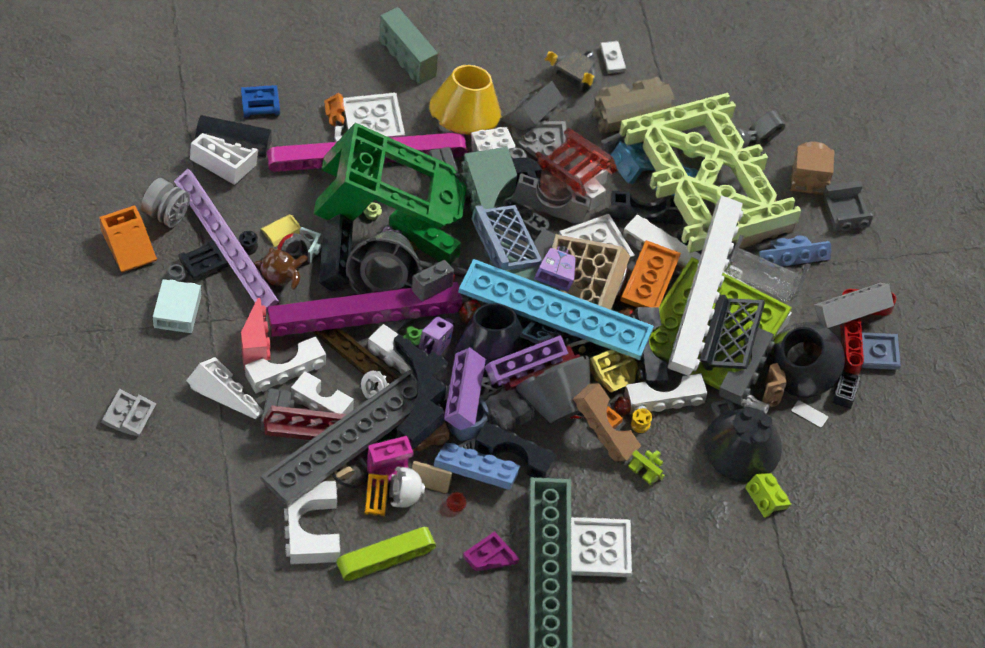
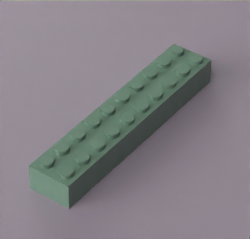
M530 478L528 648H572L571 479Z

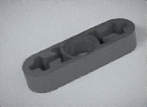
M507 199L503 202L502 207L515 205L520 216L527 215L530 217L529 220H523L531 233L539 236L543 229L548 231L549 222L524 205L517 204L512 199ZM512 212L504 213L505 216L514 218Z

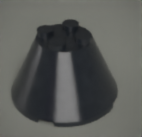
M745 407L744 409L726 411L718 415L710 423L705 433L704 448L710 458V463L718 472L732 480L750 482L756 474H770L775 470L781 459L782 443L780 436L772 423L771 417L759 409Z

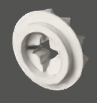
M373 370L363 376L361 389L367 399H370L389 385L386 382V376H383L381 371ZM377 382H378V383H379V385L377 386L378 389L373 390V389H374V386H375L374 383H377Z

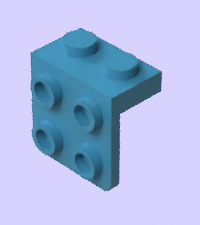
M619 143L608 158L628 184H633L643 170H655L643 150V143L628 146L626 143Z

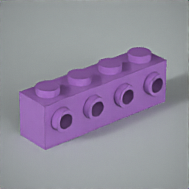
M560 335L492 361L485 366L491 384L498 383L500 386L510 381L509 378L513 376L520 378L527 375L529 370L534 369L535 372L545 368L547 363L551 362L553 365L561 362L568 352Z
M471 348L455 354L444 420L459 430L475 425L486 361L485 358Z

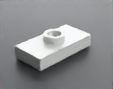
M618 41L601 43L600 48L608 74L625 72L626 67Z

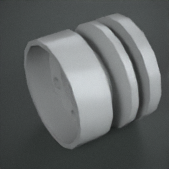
M158 178L147 189L142 200L141 211L152 218H158L161 223L168 227H174L180 222L188 209L190 194L179 187H174L172 183L163 178Z

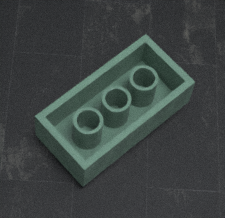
M397 7L380 15L379 40L382 45L389 49L390 54L398 60L400 66L405 68L410 78L415 80L418 85L437 76L438 53L401 9Z

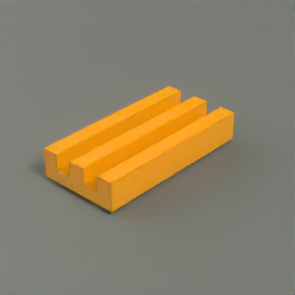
M369 474L365 506L366 515L378 514L385 516L389 475ZM372 479H376L374 508L370 509ZM380 480H384L382 509L378 510Z

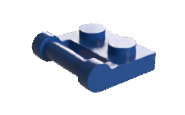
M277 85L241 88L244 117L260 114L280 115ZM267 104H273V105H274V106H271V107H257V108H249V107H248V106H252V105H267Z

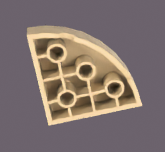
M556 234L552 248L557 250L558 246H565L568 249L567 254L575 257L574 281L568 292L561 289L560 291L611 310L630 255L622 246Z

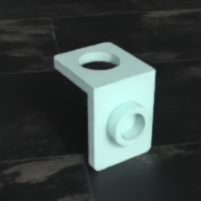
M301 227L300 235L304 236L312 244L308 250V262L311 263L315 254L318 255L322 246L321 234ZM305 234L311 235L313 239L307 238Z

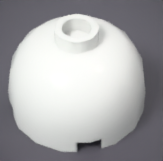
M396 467L397 474H392L389 496L394 499L391 505L400 508L412 506L419 500L420 495L424 494L425 486L419 474L414 470L406 467Z

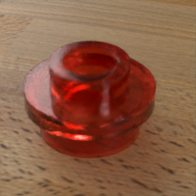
M624 396L618 397L617 401H615V410L620 416H625L631 411L630 400Z
M458 492L449 495L446 501L448 509L453 512L464 510L467 503L466 498Z

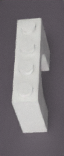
M336 481L318 483L289 504L288 508L284 509V520L289 521V526H285V539L289 538L290 544H286V557L290 556L291 564L336 562L340 557L339 534L313 535L305 532L298 524L300 517L308 511L337 509Z

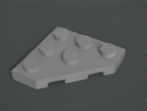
M565 121L540 122L534 129L529 127L525 130L511 125L513 142L551 169L570 168Z

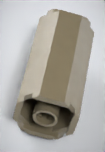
M658 77L636 81L633 83L632 89H628L625 84L604 87L599 90V95L594 98L595 109L592 110L593 118L598 121L600 133L620 130L622 120L675 107L671 103V100H674V94L669 84L663 83Z

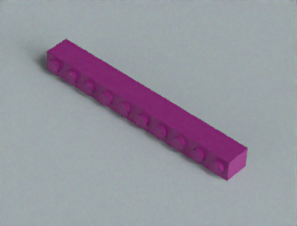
M454 282L453 287L447 288L443 292L440 291L437 295L431 296V298L424 301L417 297L412 288L269 306L268 322L271 336L273 337L459 312L462 306V296L459 293L458 282Z

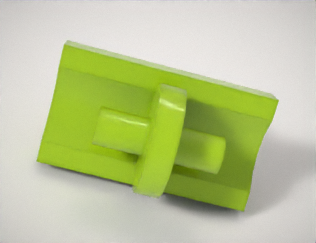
M635 450L632 453L633 459L628 465L629 469L635 474H638L643 467L648 471L642 478L649 485H652L658 479L662 481L665 475L655 465L656 463L661 467L664 463L659 459L661 453L658 450L654 453L648 450L645 453L649 458L647 459Z

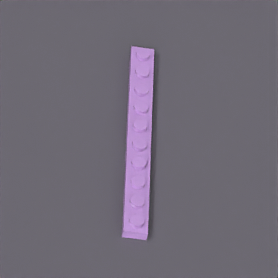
M187 169L174 181L175 184L190 194L189 205L215 241L254 302H256L257 298H261V306L265 305L267 313L268 307L275 306L279 302L196 177Z

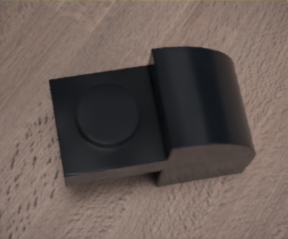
M512 158L517 173L516 184L520 174H524L538 179L539 187H541L542 169L540 165L530 158Z

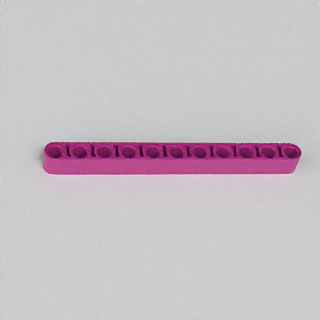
M460 133L391 138L429 155L430 150H440L445 147H450L453 158L462 157L467 153L465 136ZM336 142L272 147L267 150L268 167L271 171L276 172L322 168L325 154ZM387 157L384 158V163L396 162Z

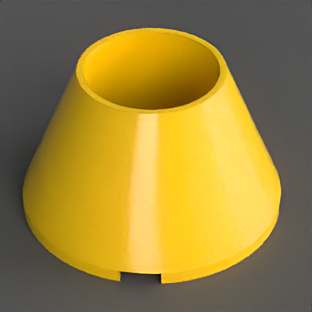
M473 65L457 67L434 93L429 104L432 117H436L440 121L439 124L460 134L472 135V132L494 129L501 117V110L490 74L486 70Z

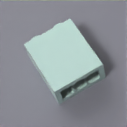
M163 279L153 314L154 328L192 333L201 299V285Z

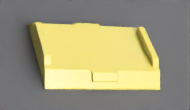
M287 215L261 228V231L272 245L276 247L286 235L291 233L300 234L301 227L292 215Z

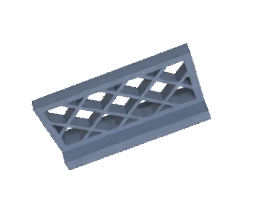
M515 205L491 209L475 206L472 221L494 267L506 271L541 265L542 259ZM512 212L514 218L505 216L504 213ZM488 215H493L498 219L496 221L488 218ZM503 220L510 224L508 227L500 224L499 221ZM514 225L520 228L521 232H516L510 228ZM495 227L504 231V234L496 233L494 231ZM508 233L516 237V240L513 241L505 236ZM521 239L527 242V247L517 243L518 240ZM501 242L511 245L510 249L503 247ZM515 247L523 251L522 255L513 252V248ZM527 253L533 256L534 259L530 260L528 258H525L524 256ZM508 256H511L517 259L518 261L510 263L508 260Z

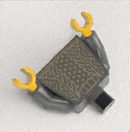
M572 51L570 54L562 56L548 52L545 61H549L552 66L555 65V78L580 92L584 90L587 84L591 86L596 83L597 71L594 68L595 62L593 61L594 55L592 52L586 51L584 54H581L578 51Z

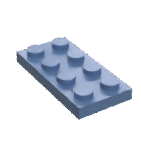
M444 443L434 462V467L508 490L511 489L520 470V465L512 461L500 460L493 455H484L473 449L461 448L454 443Z

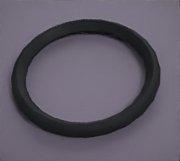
M359 455L354 458L364 468L363 479L357 484H348L341 481L335 472L332 473V477L340 485L347 488H358L367 481V465Z

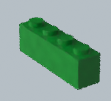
M397 209L389 216V225L392 226V229L400 230L411 245L437 261L445 260L451 266L460 256L461 242L437 227Z

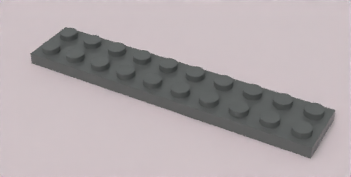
M411 370L261 475V481L288 506L367 449L369 445L374 444L403 423L412 411L418 396L416 381Z

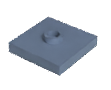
M862 333L864 354L862 368L900 369L898 334Z

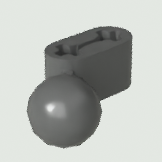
M770 111L755 122L748 132L743 128H736L744 141L743 148H746L749 142L754 140L761 146L767 144L780 134L786 125L777 111Z

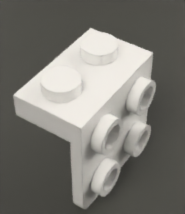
M507 127L472 132V152L507 146L509 151L515 150V144Z

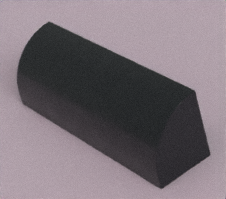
M204 115L199 117L195 139L203 133L224 139V143L231 145L241 144L242 148L252 150V148L258 149L257 156L265 158L272 142L271 129Z

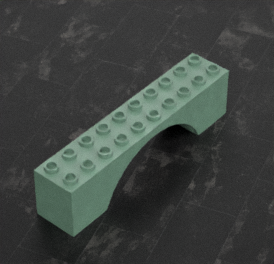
M508 146L466 153L464 155V161L461 163L463 173L460 176L461 181L466 185V197L470 198L472 213L475 206H483L484 209L502 207L505 200L512 199L516 187L517 173ZM488 215V218L494 220L495 216ZM495 227L494 231H495L496 233L500 234V233L498 232V229ZM501 242L503 247L510 249L508 244ZM484 247L485 256H486V257H489V255H488V253H487V251H486V249H485V247ZM508 256V260L510 263L518 261L517 259ZM540 265L506 270L507 272L556 289L551 285L534 279ZM516 314L520 322L531 321V319Z

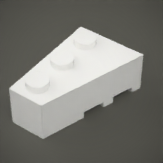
M202 133L191 143L190 159L234 185L256 166L258 149H245L241 147V144L231 145L224 143V139Z

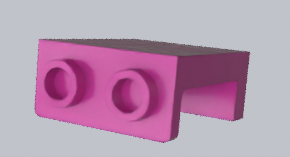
M404 436L369 445L368 474L389 475L388 483H390L392 474H397L396 467L409 468L408 458L413 457V451L408 437ZM372 479L373 487H376V479ZM380 480V485H383L384 480Z

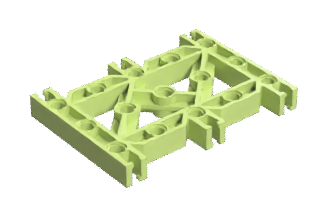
M728 93L622 120L620 135L625 136L626 134L624 141L627 146L644 141L643 150L656 170L655 173H652L650 186L652 189H656L657 186V198L675 194L674 202L688 225L684 227L682 241L686 243L689 240L687 245L689 253L703 249L712 215L701 198L714 202L715 206L721 195L743 203L741 208L743 215L740 222L737 221L736 225L739 229L736 237L732 238V241L798 223L801 213L799 206L793 210L795 203L793 197L775 202L777 194L762 172L766 167L768 157L766 153L760 156L763 150L760 144L743 148L744 141L730 118H733L736 105L733 101L729 103L730 96ZM705 125L716 144L705 141L703 136L697 132L685 134L681 131ZM670 145L682 149L688 157H705L696 178L687 175ZM723 164L730 166L748 197L736 193L735 189L730 185H722L720 187L713 185Z

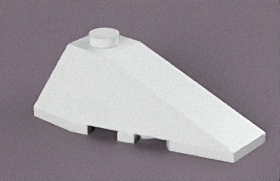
M215 357L200 363L186 380L195 392L254 419L261 417L263 414L261 407L250 395L242 392L243 386L232 380L233 374Z

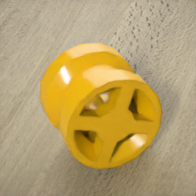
M644 408L634 411L631 421V427L634 431L645 433L649 430L652 421L650 411Z

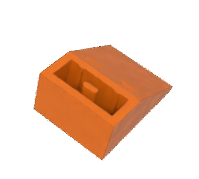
M135 205L99 217L101 232L121 273L157 261L143 220Z

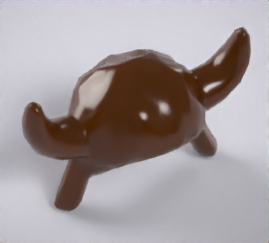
M270 248L269 253L265 255L263 260L254 262V265L261 272L264 280L270 285L283 287L292 280L291 289L294 290L300 282V274L296 269L307 261V256L303 255L295 260L285 251Z

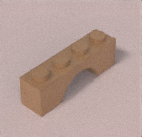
M599 383L588 384L573 398L577 404V409L583 413L588 425L594 429L598 435V440L604 444L609 456L614 461H627L632 456V453L641 447L631 430L617 431L610 425L606 413L610 399Z

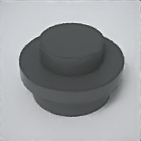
M179 264L171 265L167 270V278L169 280L181 282L186 277L185 269Z

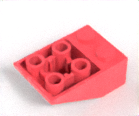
M257 298L241 331L244 370L245 365L264 358L266 361L271 360L265 305L261 306V298Z

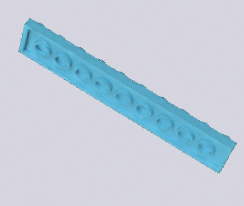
M473 259L459 287V293L488 304L506 305L515 314L640 360L654 327L648 323Z

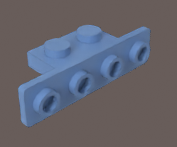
M796 236L792 239L779 238L777 241H771L770 250L759 251V268L768 269L830 260L831 243L829 241L811 243L805 236Z

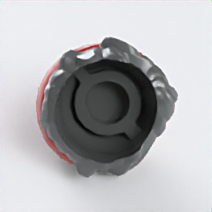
M291 233L281 239L277 250L287 252L296 260L300 256H308L311 243L304 236Z

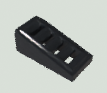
M842 372L833 404L849 409L852 408L860 376ZM843 383H847V384L853 385L854 387L845 385V384H843Z

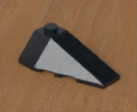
M532 320L523 330L520 337L539 344L560 335L563 338L570 334Z

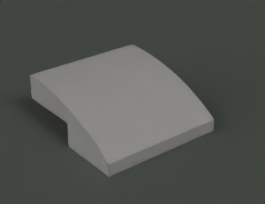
M119 389L101 423L115 430L139 436L156 403L141 395L135 397Z

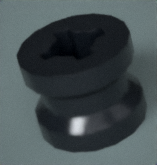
M252 231L242 232L239 236V243L247 255L257 251V234Z

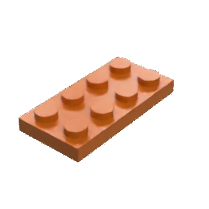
M646 240L621 301L635 307H660L681 253Z

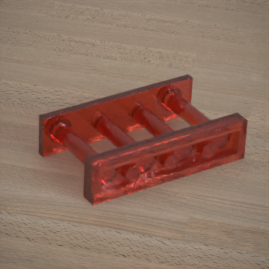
M567 128L563 131L566 137L565 142L552 153L545 156L539 151L536 152L537 163L541 169H546L569 185L575 193L579 192L585 196L587 195L584 188L585 183L602 170L613 174L618 169L612 156L572 129ZM567 149H576L558 164L553 162ZM580 155L586 156L585 159L571 170L566 171L563 169ZM590 163L598 164L580 179L575 177L577 173Z

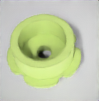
M371 203L363 212L368 219L375 220L379 218L382 210L379 204Z

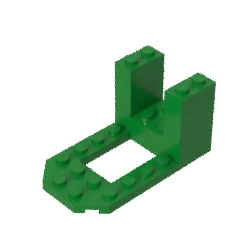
M356 122L324 156L322 171L337 178L316 199L314 215L329 220L338 214H342L353 222L374 200L438 228H443L457 222L463 216L466 186L463 181L460 182L455 175L457 172L452 165ZM385 157L431 177L427 201L381 181Z

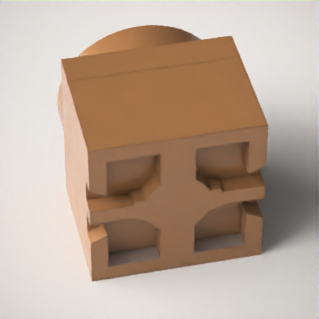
M806 142L798 145L792 166L791 191L823 195L826 185H830V180L833 176L834 150L819 142Z

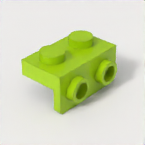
M772 473L756 474L745 486L764 517H769L775 510H787L792 505Z

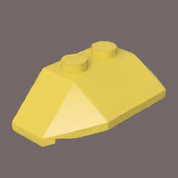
M609 350L589 359L590 372L594 379L610 392L635 382L638 366L633 357Z

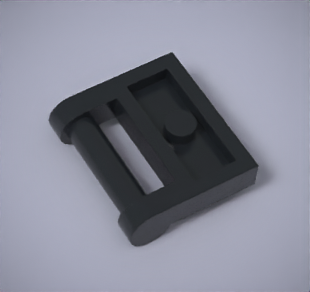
M214 240L188 253L178 254L180 262L185 266L193 281L228 267L227 260Z

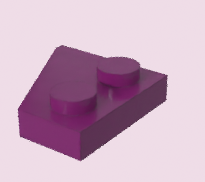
M495 531L463 553V558L475 571L519 563V557Z

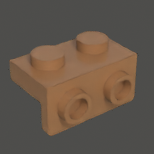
M778 363L770 365L764 385L765 393L762 402L769 404L770 407L776 406L781 402L786 386L785 373L780 369Z

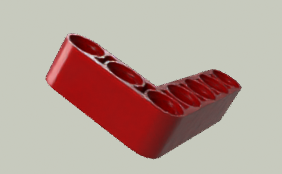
M846 289V290H844V292L842 293V295H845V294H848V293H851V292H854V291H857V290H860V289ZM891 292L893 303L895 306L897 298L895 294ZM894 306L869 315H890ZM861 317L840 324L841 344L845 356L843 370L854 375L860 373L864 362Z

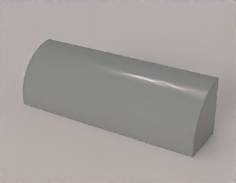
M878 283L815 304L814 308L821 324L826 328H830L892 307L894 303L889 284Z

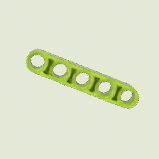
M421 527L344 554L336 560L343 579L351 581L427 554L436 548V543L429 529Z

